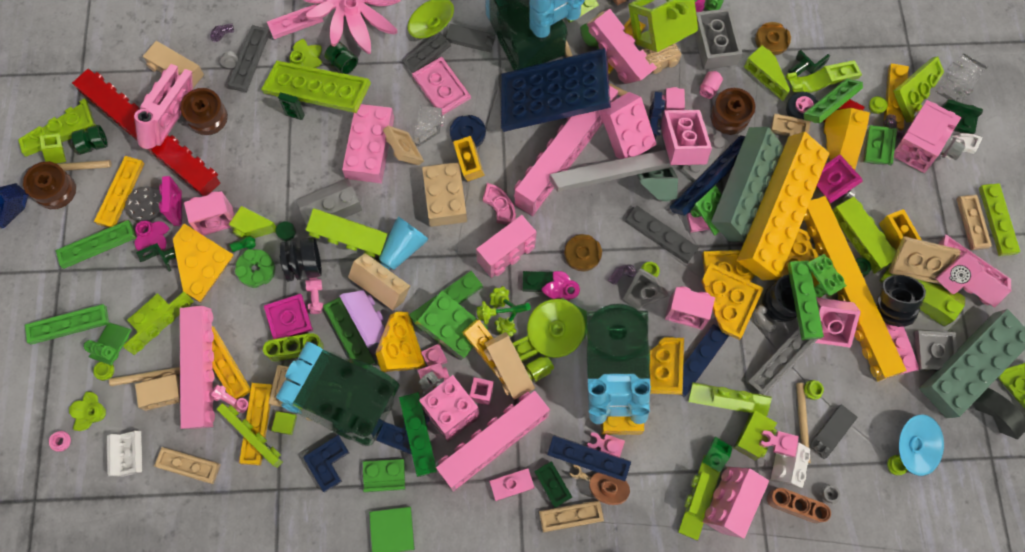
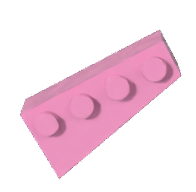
M611 9L601 12L586 24L590 34L599 43V48L606 49L609 64L615 68L618 78L624 84L641 81L657 68L653 63H648L645 59L647 55L643 50L639 51L636 48L634 38L623 31L625 27Z

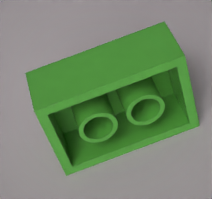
M441 291L415 322V325L459 360L464 359L473 348L462 332L477 318L445 292Z

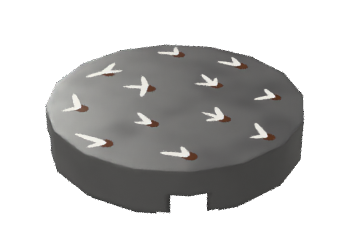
M149 186L133 190L125 202L128 215L136 222L154 221L155 218L162 214L159 209L162 195L158 190Z

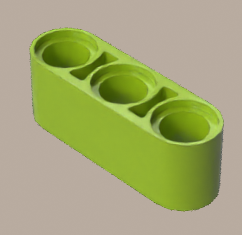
M309 333L269 340L263 345V353L271 361L277 362L298 358L306 342L318 341L317 346L321 349L324 348V344L318 335ZM298 344L295 351H289L291 345ZM274 347H278V351L275 354L270 355V350Z

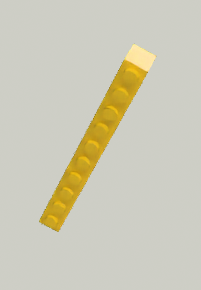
M826 196L811 200L803 218L807 225V232L813 238L816 252L820 256L825 254L832 261L835 270L844 278L847 286L837 292L838 300L854 302L861 311L854 336L860 342L862 354L870 364L871 374L879 382L907 371Z

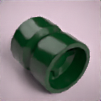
M340 41L335 47L330 45L324 53L325 59L342 74L351 73L358 64V57Z
M100 125L88 127L87 131L80 129L72 132V140L79 154L92 152L93 148L100 150L108 147L105 132Z

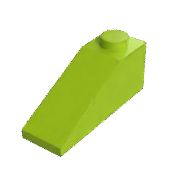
M762 45L748 57L744 68L778 98L784 101L790 92V88L776 57L769 49Z

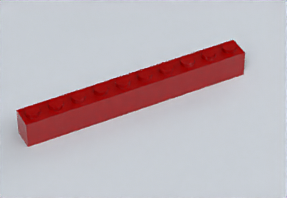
M89 68L72 82L81 94L137 140L134 115L140 108L135 103L131 105L128 102L129 99L122 92L118 94L116 92L117 89L110 82L106 84L104 82L105 79L97 71L93 73ZM167 135L160 146L156 145L153 148L147 149L202 197L209 195L220 184L217 172L211 167L207 169L204 166L205 163L198 156L194 158L191 155L193 153L185 145L181 147L179 145L180 142L173 135Z

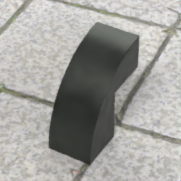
M987 388L973 403L975 410L993 416L1000 433L1018 440L1025 432V416L1013 403L998 392Z

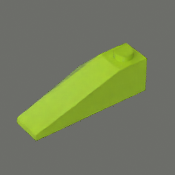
M888 268L879 281L883 283L887 277L896 274H891ZM918 280L926 290V296L920 310L944 327L955 321L965 306V297L958 292L954 295L951 294L943 285Z

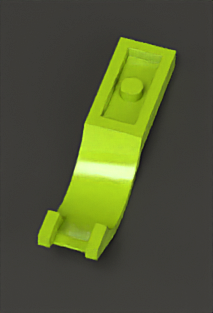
M853 60L824 66L819 71L804 77H797L796 72L786 75V78L789 80L793 92L813 93L828 85L841 83L846 79H859L862 73L856 61Z

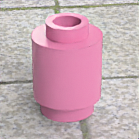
M710 71L706 73L699 91L700 95L704 98L711 99L716 95L723 81L719 72Z

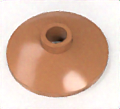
M598 472L590 479L589 488L591 493L597 500L605 504L619 505L624 503L629 497L630 487L627 481Z

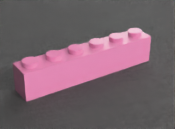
M205 306L180 308L181 429L211 428L215 420V413L213 411L214 399L210 395L213 390L214 372L212 370V362L214 360V353L212 351V342L214 340L212 322L214 317L212 309Z

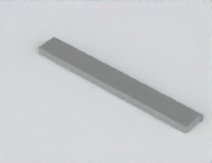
M667 150L553 173L550 174L549 179L556 191L560 192L679 165H670Z

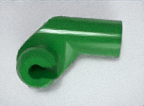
M246 236L230 243L232 252L244 248L253 249L256 246V240L252 236Z

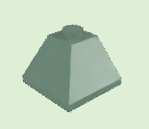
M672 167L637 175L640 183L658 200L671 201V199H677L678 177Z

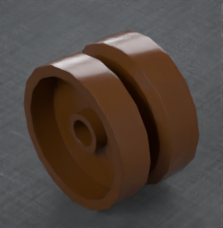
M735 87L727 88L720 92L711 110L710 118L713 126L721 133L728 135L739 134L744 131L755 113L756 105L753 97L747 91Z
M208 88L191 90L181 101L180 110L182 116L195 133L213 135L223 129L227 123V110L220 97L213 90Z
M50 161L33 165L23 178L25 192L42 207L50 210L66 206L73 200L76 194L74 179L58 164Z

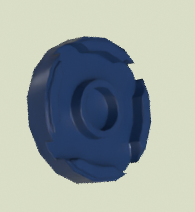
M474 115L456 118L450 126L452 142L471 136L476 148L479 147L486 137L484 122Z

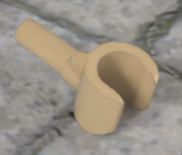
M573 465V468L578 469L579 473L577 475L570 473L571 477L574 479L582 478L590 482L591 476L582 472L578 465Z

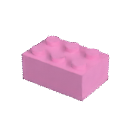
M628 92L611 102V108L599 110L617 158L624 159L638 156L657 145L640 96Z
M664 110L661 132L670 165L707 164L712 147L700 110Z
M523 215L519 216L476 248L477 262L490 278L495 275H501L508 265H514L520 260L521 255L524 253L528 254L535 248L536 230Z
M727 466L726 470L722 473V480L718 488L713 493V500L705 511L703 523L721 534L745 538L769 480L750 468Z

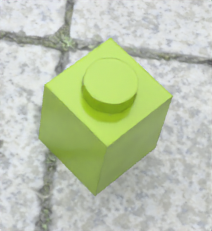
M60 133L40 136L45 162L50 161L56 164L66 162Z

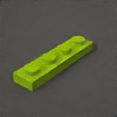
M1000 183L980 186L979 192L998 255L1007 256L1020 253L1021 251Z
M222 403L217 408L274 467L278 468L283 463L279 458L281 456L279 451L273 446L269 448L265 444L267 440L259 432L255 434L251 430L253 426L245 418L241 420L237 416L239 412L232 405L228 407Z

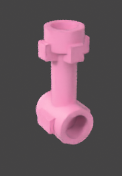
M317 277L306 280V291L311 292V304H308V310H310L311 314H320L323 309V303H319L318 291L322 290V281L317 279Z
M216 385L210 395L213 396L215 401L221 399L227 404L232 405L239 413H244L247 410L248 401L246 399H235L225 392L226 388L222 385Z

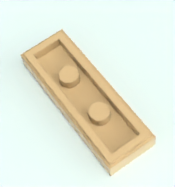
M959 196L956 200L970 250L989 249L992 245L978 196Z
M161 447L154 465L156 468L210 484H214L221 464Z
M599 500L539 511L543 533L604 521Z

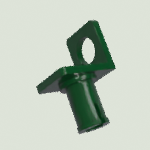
M799 50L796 56L799 62L789 69L788 73L796 72L798 76L807 70L810 74H813L828 62L830 55L827 54L814 64L802 50Z
M158 243L136 252L140 262L160 255L169 272L172 271L169 261L176 258L174 246L161 250ZM152 251L150 254L143 256L145 253Z

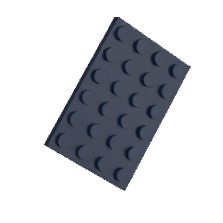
M605 48L501 74V128L503 132L611 108L608 61Z

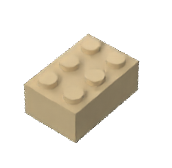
M460 163L422 167L430 227L467 222Z

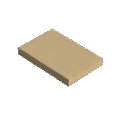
M903 236L888 271L891 274L910 276L914 279L942 285L936 277L959 257L961 251L956 248Z

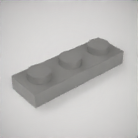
M718 133L710 139L712 150L707 164L685 165L681 169V172L693 182L731 145Z

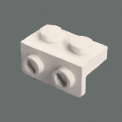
M132 431L121 435H107L108 476L124 477L141 473V431Z
M797 443L795 457L776 453L770 480L776 483L792 484L798 488H803L804 481L806 480L807 465L810 460V448Z

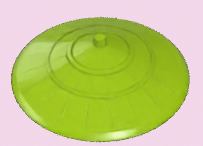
M430 0L422 4L414 11L408 21L407 28L409 34L414 38L422 39L439 33L448 25L453 17V3L450 0Z
M563 299L547 300L538 305L531 313L527 324L528 338L532 346L539 353L547 357L560 358L567 356L579 347L584 338L585 321L583 315L569 301Z

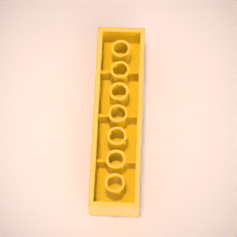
M806 132L788 137L737 259L740 264L762 281L780 278L829 156V152Z

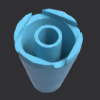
M398 216L379 256L380 264L388 270L390 268L395 270L423 246L428 238Z

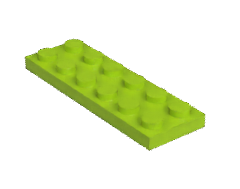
M276 61L261 90L264 94L279 96L280 92L298 97L301 102L357 113L371 82L368 78Z

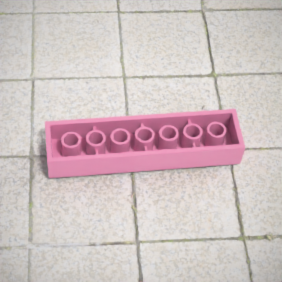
M609 85L610 100L613 102L617 99L618 90ZM599 110L568 117V122L560 126L555 139H550L545 152H540L536 158L535 165L533 167L530 166L525 173V178L519 180L515 185L514 197L517 207L532 217L554 189L549 179L550 174L567 171L602 126L603 120Z

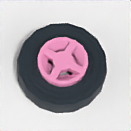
M797 92L787 102V115L804 120V113L815 105L818 100L808 92Z

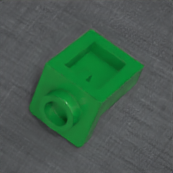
M715 436L710 444L709 451L703 459V463L721 472L731 456L733 447Z

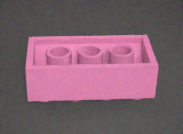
M945 235L939 242V245L959 249L961 251L959 257L967 251L984 267L963 289L970 294L974 293L979 296L980 301L985 305H992L995 308L1011 292V279L948 235Z

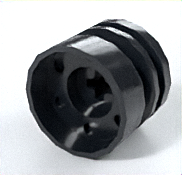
M315 237L301 239L300 248L297 247L294 240L290 241V248L287 241L280 242V264L287 282L294 281V274L297 280H301L303 270L307 278L322 276L320 253Z
M789 274L777 280L766 289L762 296V305L767 308L766 313L775 321L784 323L792 321L797 317Z
M892 275L887 277L882 284L880 295L876 302L883 321L897 327H906L913 324L925 299L926 290L918 280L910 276Z

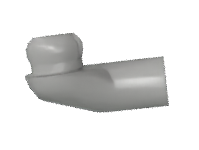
M758 304L753 311L756 320L768 332H772L776 325L763 315L767 312V308L762 304Z

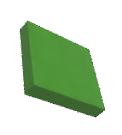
M411 507L369 512L372 552L415 550Z

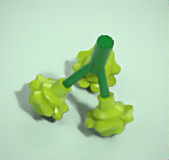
M504 286L494 288L492 293L489 294V303L494 308H490L485 301H482V306L477 307L476 311L478 320L488 325L491 316H496L498 313L512 312L510 317L506 319L499 317L494 322L496 331L500 335L507 332L508 336L512 337L517 332L515 323H513L514 317L517 313L529 311L531 306L529 303L519 305L511 303L508 297L509 290L505 289ZM505 304H507L508 306L511 307V308L497 309L498 307H504Z

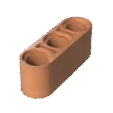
M777 488L770 491L767 495V502L771 507L817 524L826 522L831 517V510L828 505L785 488ZM776 493L782 496L781 504L775 500ZM796 500L802 504L801 511L795 507ZM816 508L820 509L822 512L821 519H819L815 514Z

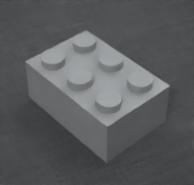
M731 8L696 12L698 31L694 34L703 70L738 65L743 53Z

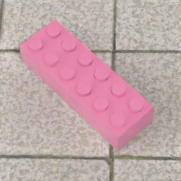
M533 391L531 394L529 392L525 393L520 397V402L517 405L511 404L503 411V416L499 419L495 417L490 420L485 430L481 431L479 429L471 436V441L467 444L461 443L454 449L455 453L450 457L446 455L437 462L439 464L436 467L437 471L453 492L549 416V407L536 391Z

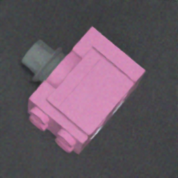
M927 100L894 151V158L924 174L939 155H942V158L948 156L957 160L965 146L956 141L957 137L953 138L951 134L961 117Z
M431 371L419 380L418 383L424 389L422 394L424 397L419 400L421 406L447 442L480 418L478 406L453 375L444 381L443 378L438 379L434 372Z

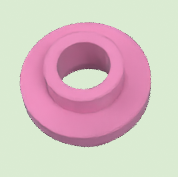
M64 431L55 432L49 438L50 448L57 452L66 450L71 443L70 435ZM63 438V443L59 445V440Z

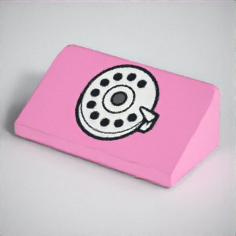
M965 251L942 271L936 279L954 295L978 275L984 267Z

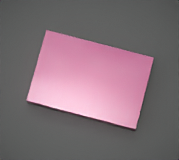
M443 57L412 73V77L440 116L471 99V95Z

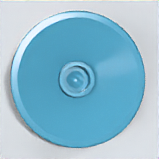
M917 415L912 417L902 429L899 439V453L904 466L909 472L917 476L930 474L937 468L942 459L944 438L940 426L933 418L927 415Z

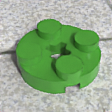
M248 249L237 260L235 274L244 285L257 288L264 283L266 285L274 277V261L263 250ZM258 264L260 270H255L253 273L251 267Z

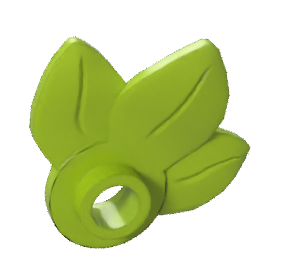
M304 39L294 44V51L289 56L290 63L317 68L322 64V61L319 59L322 51L321 45L307 46Z
M85 392L83 401H75L70 405L69 414L76 418L73 430L85 431L89 429L92 423L104 419L106 409L99 403L98 396L95 393Z

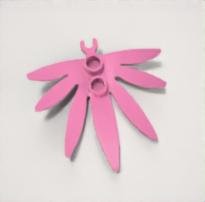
M303 0L309 3H321L306 13V18L309 20L323 18L334 8L336 9L330 26V42L334 47L340 41L343 33L344 16L353 39L367 54H371V41L366 24L360 13L378 30L388 34H397V29L387 19L364 3L375 6H389L399 3L401 0Z

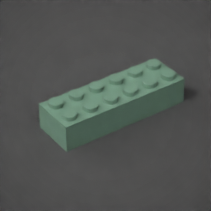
M749 127L711 221L729 242H745L784 149V146L769 127Z
M1008 309L993 313L957 349V352L942 365L943 367L937 370L919 388L920 391L946 419L960 417L1025 350V327Z

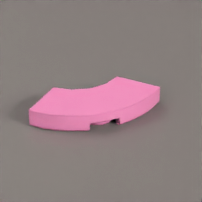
M487 183L483 202L489 204L495 210L497 223L509 225L516 219L513 203L501 188Z

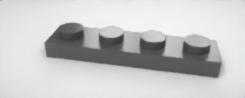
M251 26L229 80L228 86L230 89L247 93L270 35L268 28Z
M639 206L634 208L625 221L686 264H688L699 248Z

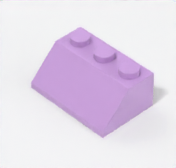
M364 290L339 295L371 355L376 354L385 328L381 323L384 319L380 311L375 312L373 305H375L373 298L370 294L367 296Z

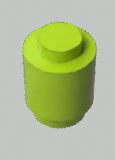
M541 356L525 365V369L530 379L536 383L551 374L554 366L549 357Z

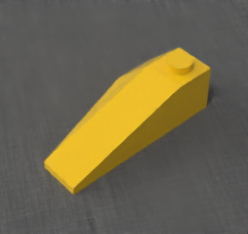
M854 108L834 111L825 119L824 135L826 134V148L829 152V161L841 155L854 170L856 169L870 112Z

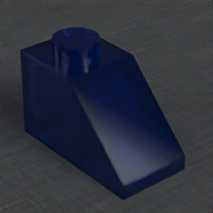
M17 183L0 187V228H5L26 207L28 194Z

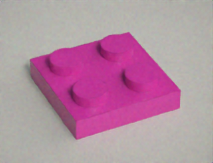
M838 155L825 164L816 187L832 203L862 183L863 180L841 155Z
M163 176L162 184L159 186L160 194L162 195V201L159 202L160 212L174 226H182V190L170 176Z
M302 294L264 305L273 339L297 336L313 331Z

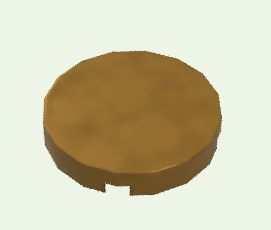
M765 23L756 33V45L758 48L763 45L773 55H780L787 50L791 43L790 31L785 29L780 23Z
M580 234L572 237L567 242L564 256L571 268L585 272L592 270L599 264L602 257V248L600 243L592 236Z

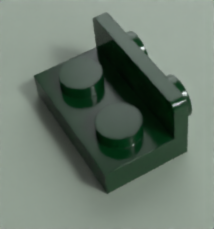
M947 100L941 107L961 117L953 131L975 134L978 117L983 113V109L974 105L963 104L956 100Z

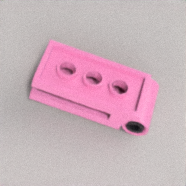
M170 64L167 70L162 72L160 80L154 83L152 91L146 94L140 110L134 115L137 142L140 147L150 149L163 143L182 115L180 110L182 99L193 90L192 71L185 69L181 75H178V66Z

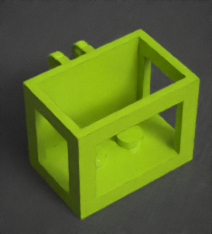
M636 0L628 4L635 44L659 52L698 31L695 0H666V3L652 10L642 6L654 0ZM638 14L648 18L649 30L642 34Z

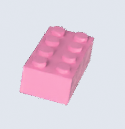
M361 104L357 113H354L342 168L345 179L382 184L389 143L385 139L386 135L383 129L387 126L393 127L394 115L392 108Z

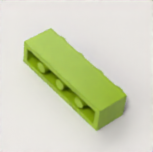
M852 197L833 209V213L841 230L860 256L870 262L871 271L876 274L891 265L897 251L886 240L885 234L877 228L873 218L863 209L861 202Z
M313 208L306 231H309V236L320 239V236L328 238L327 242L336 245L341 242L346 244L348 249L357 251V248L365 250L364 254L366 253L372 257H375L376 254L381 255L387 237L386 232Z

